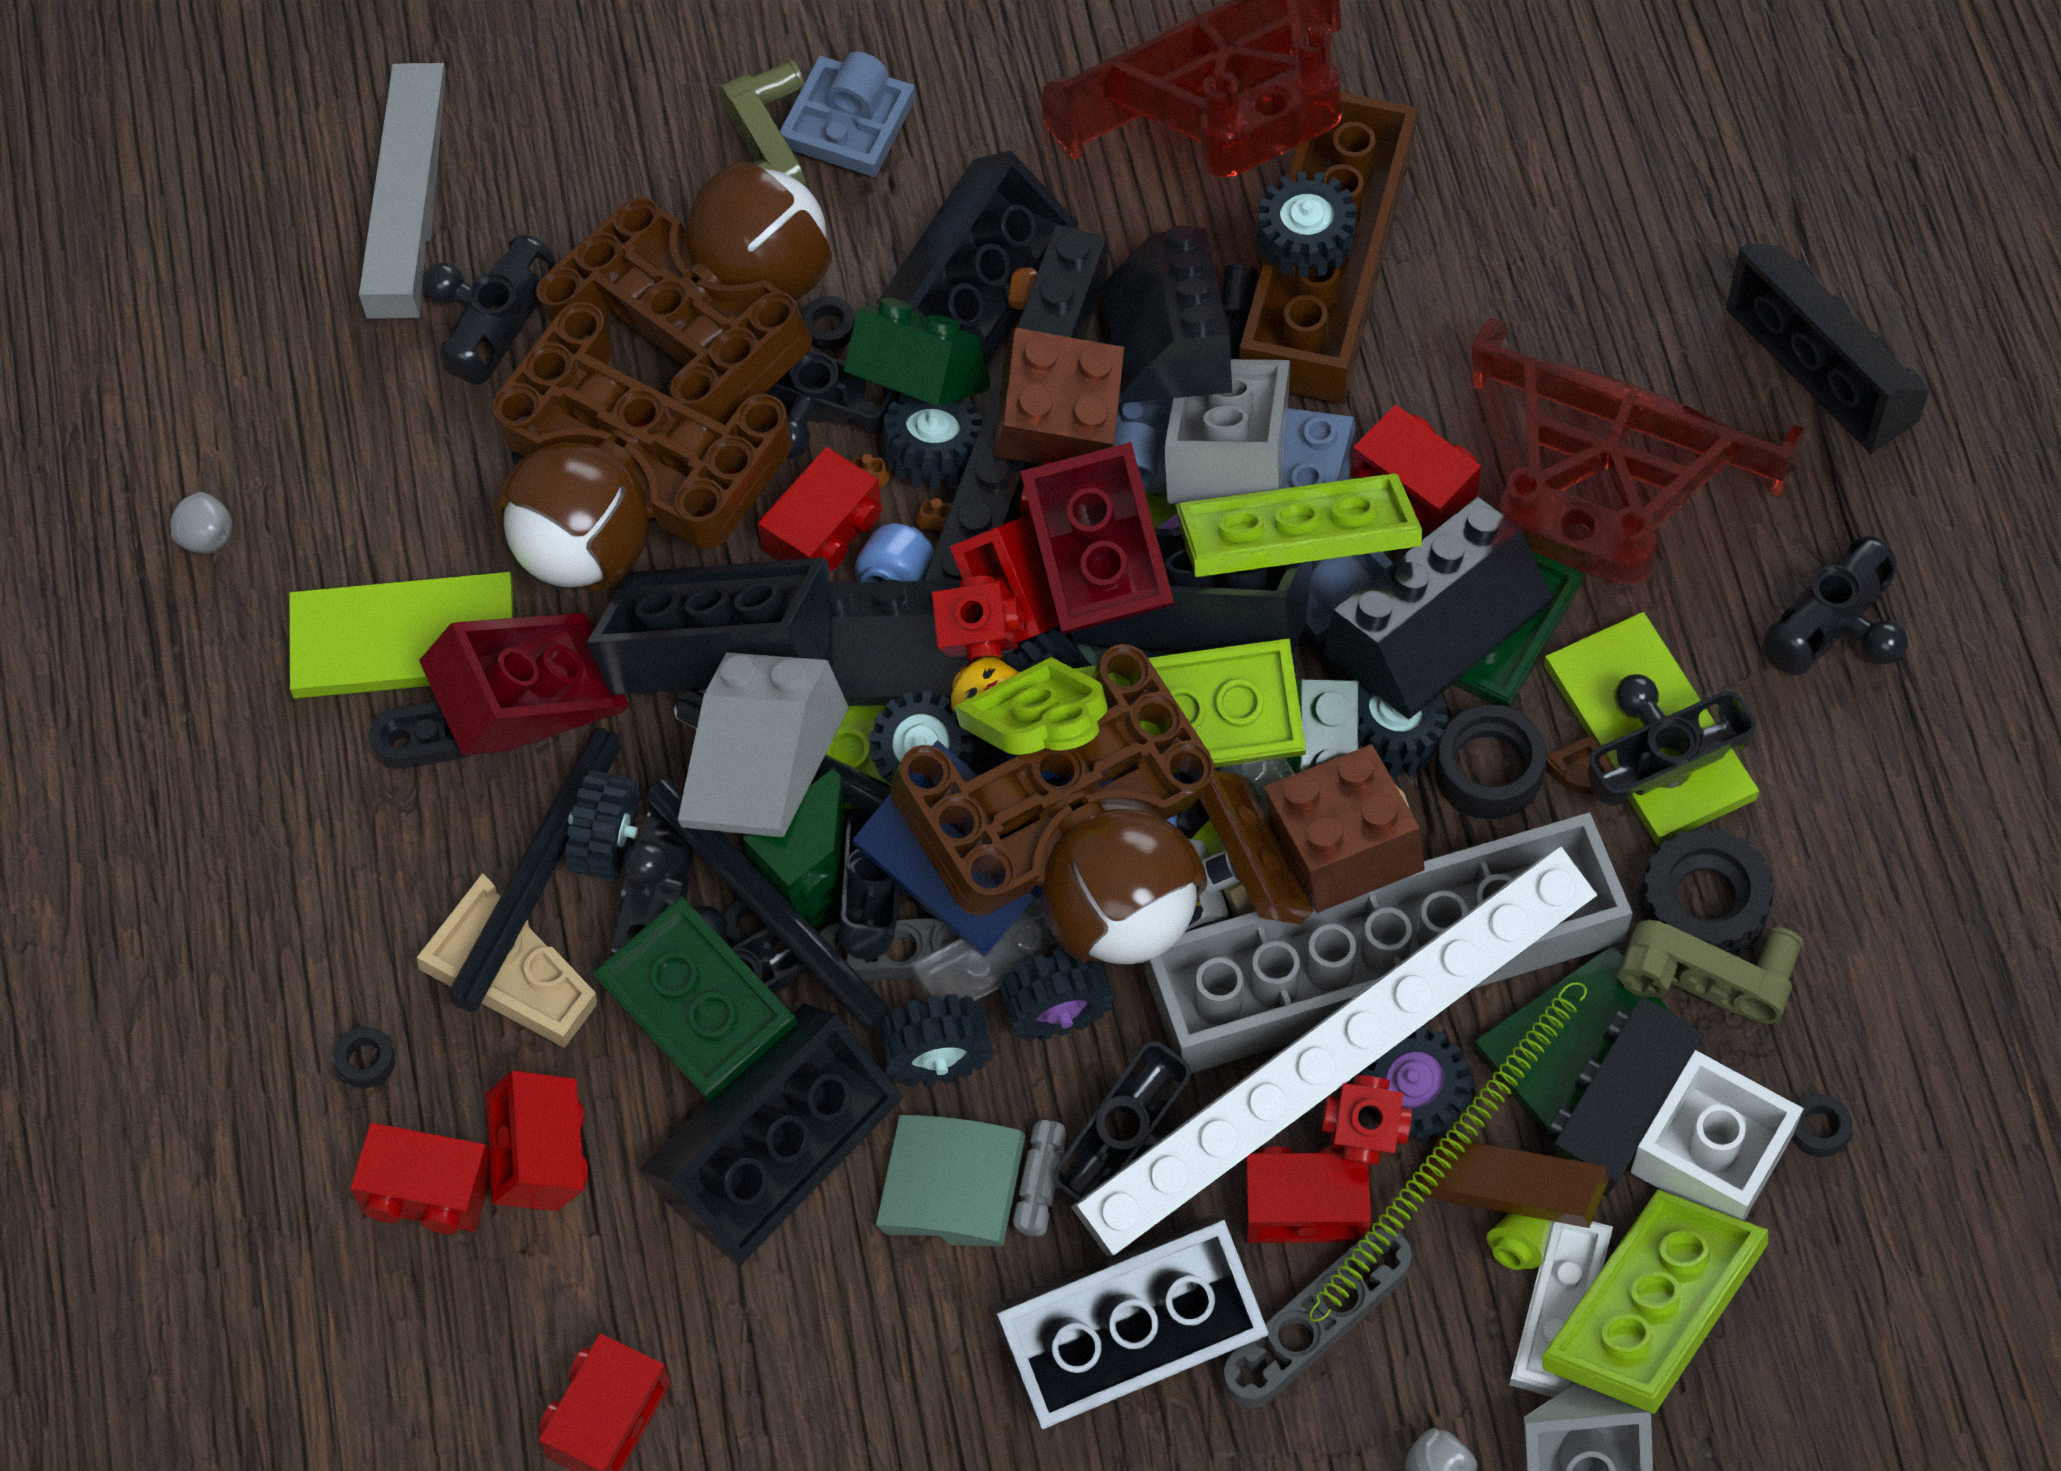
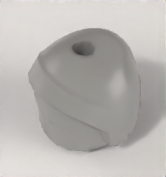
M198 491L196 494L184 498L174 509L170 520V537L177 545L189 551L200 554L213 553L222 548L231 535V515L218 499L210 494Z
M1431 1428L1424 1432L1412 1445L1407 1454L1405 1471H1477L1478 1465L1469 1449L1453 1434L1445 1430Z

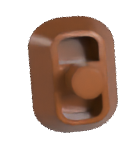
M1019 268L1012 274L1008 293V304L1010 307L1025 309L1038 274L1035 269Z
M864 454L862 457H855L851 461L879 480V487L888 483L891 470L889 471L886 467L884 459L872 458L870 454Z
M939 498L925 500L919 506L916 513L917 525L922 529L942 532L952 504L943 503Z

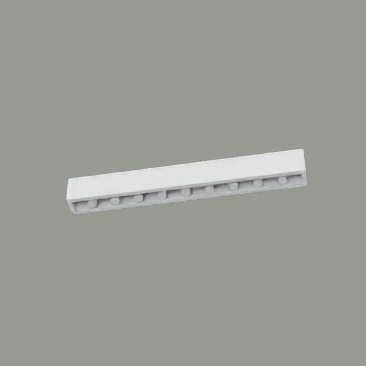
M1562 847L1546 854L1071 1208L1105 1255L1114 1256L1341 1087L1343 1083L1349 1081L1596 897V892Z

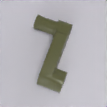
M790 59L786 63L754 77H751L750 74H745L720 85L719 93L723 105L754 158L755 162L753 164L762 169L785 173L797 179L807 188L798 161L765 108V105L795 92H801L805 83L795 61Z
M1646 920L1636 925L1617 978L1623 983L1626 990L1640 997L1663 998L1667 995L1670 985L1673 984L1737 1015H1743L1759 1023L1773 1024L1779 1022L1784 1013L1792 990L1789 978L1804 942L1797 933L1789 929L1771 928L1766 934V941L1756 966L1660 921Z

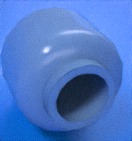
M898 523L885 524L873 532L859 553L854 566L858 582H882L890 579L924 581L935 551L929 540L918 529Z

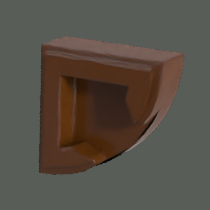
M1594 734L1554 751L1546 755L1545 770L1557 782L1570 789L1584 793H1594L1588 779V765L1590 755L1596 748L1600 747V744ZM1604 754L1598 761V767L1602 775L1615 770L1607 755Z

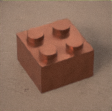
M1015 328L1003 364L993 456L1043 465L1045 460L1057 462L1113 447L1124 347Z
M1372 744L1264 786L1270 826L1316 913L1425 871L1420 827Z

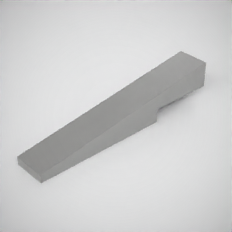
M444 63L392 64L359 297L366 318H420L426 241H431L446 75Z

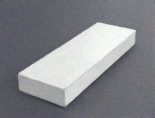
M1551 1221L1510 1386L1555 1397L1574 1384L1573 1381L1543 1370L1541 1355L1602 1270L1613 1229L1612 1226L1592 1221L1590 1228Z

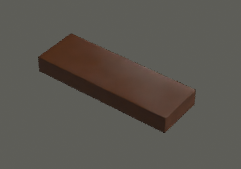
M1214 770L1210 782L1200 796V800L1259 918L1301 925L1313 913L1312 906L1248 780L1242 775Z
M1439 1136L1434 1147H1440V1139L1447 1137ZM1450 1138L1459 1143L1464 1148L1465 1153L1457 1151L1449 1141H1442L1443 1147L1453 1152L1458 1157V1161L1450 1159L1443 1150L1436 1149V1155L1447 1161L1451 1165V1169L1444 1168L1436 1158L1430 1157L1429 1163L1441 1170L1445 1178H1440L1426 1166L1423 1172L1436 1180L1438 1186L1431 1185L1423 1176H1421L1419 1183L1425 1185L1431 1191V1195L1421 1191L1423 1197L1590 1228L1610 1177L1603 1165L1475 1142L1466 1144L1462 1140Z

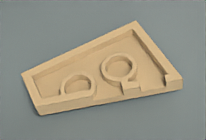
M483 873L417 956L419 970L450 987L500 898L496 893L495 885ZM527 920L484 997L482 1004L565 1048L596 1007L597 999L596 992L553 947L545 945L529 928Z

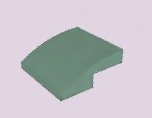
M899 1115L876 1226L886 1235L940 1236L949 1245L1004 1246L1025 1134L1021 1130L978 1121L936 1116Z

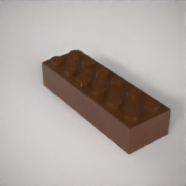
M1318 87L1313 89L1288 177L1291 183L1296 182V172L1306 171V180L1314 181L1315 172L1325 174L1324 184L1326 185L1329 184L1333 177L1340 181L1341 192L1348 188L1352 194V203H1356L1355 243H1353L1352 253L1349 258L1343 256V263L1336 270L1327 263V274L1317 276L1315 268L1308 269V278L1299 277L1298 267H1293L1289 275L1281 272V260L1272 266L1267 261L1266 253L1241 340L1239 359L1290 360L1289 393L1345 404L1415 144L1418 107Z

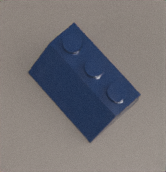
M938 740L932 745L942 750L950 758L965 783L979 776ZM914 773L909 775L910 780L920 788L930 789L934 787L933 782L923 774ZM891 793L851 842L983 958L1041 893L1042 887L1035 885L1031 892L985 916L971 915L963 911L954 901L896 808ZM953 823L940 824L942 831L946 835L958 839L966 837L964 831L959 826ZM982 872L971 873L977 885L987 889L997 887L991 876Z

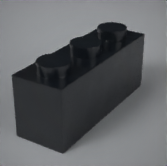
M1643 996L1631 1012L1620 1007L1602 1038L1612 1043L1602 1061L1591 1056L1573 1085L1583 1092L1573 1110L1562 1105L1546 1130L1544 1136L1554 1141L1546 1155L1605 1166L1610 1177L1603 1193L1604 1196H1607L1620 1180L1639 1144L1705 1033Z

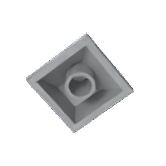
M1575 1383L1523 1417L1526 1471H1653L1650 1412Z

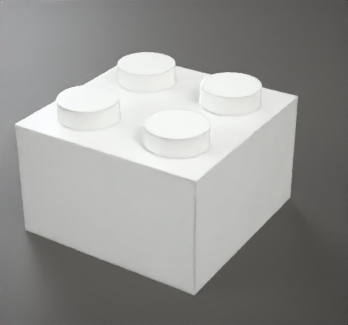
M1695 1050L1639 1144L1630 1173L1667 1193L1744 1221L1793 1137L1804 1108Z

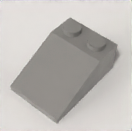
M1231 359L1232 393L1173 398L1165 441L1167 504H1179L1182 502L1282 489L1290 360Z
M726 652L704 693L678 821L682 828L774 837L785 836L849 708L828 660Z

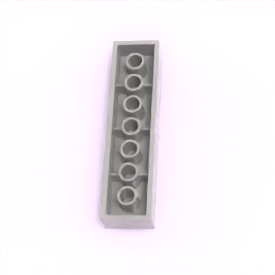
M1591 813L1575 816L1424 861L1425 871L1319 913H1316L1312 906L1313 913L1301 925L1259 918L1255 911L1184 932L1182 937L1169 950L1153 959L1145 961V976L1172 1051L1186 1060L1190 1066L1191 1073L1293 1043L1539 859L1559 847L1564 849L1597 896L1473 988L1600 951L1612 945L1616 946L1625 943L1633 913Z

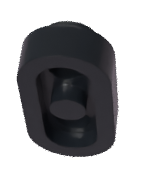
M438 702L388 710L378 716L370 728L369 739L374 754L383 765L390 768L404 769L470 756H462L455 739L448 738L451 730ZM399 739L410 740L409 744L404 748L392 747Z

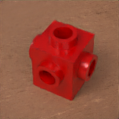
M974 576L960 580V588L932 592L938 649L950 658L967 656L969 662H975L983 657L1001 659L1003 650L1018 648L1016 631L1024 630L1022 604L1018 596L1012 597V592L1001 582H994V578L991 576Z
M1355 1075L1353 1084L1343 1083L1337 1089L1336 1097H1326L1321 1131L1331 1133L1329 1148L1343 1150L1342 1160L1367 1165H1379L1380 1156L1390 1157L1395 1154L1396 1144H1407L1412 1109L1402 1107L1403 1092L1389 1090L1390 1080L1373 1076ZM1363 1107H1372L1378 1111L1380 1123L1376 1129L1369 1130L1360 1125L1358 1114Z

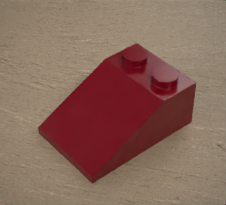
M1132 442L1020 471L1062 634L1175 605Z
M586 613L453 622L419 659L462 756L510 751L622 713L629 707L624 694L611 695L592 655L587 641L594 630Z

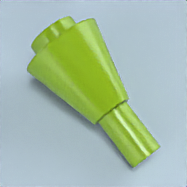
M1508 1213L1487 1234V1242L1493 1250L1494 1257L1502 1265L1513 1270L1535 1269L1539 1267L1542 1263L1551 1221Z

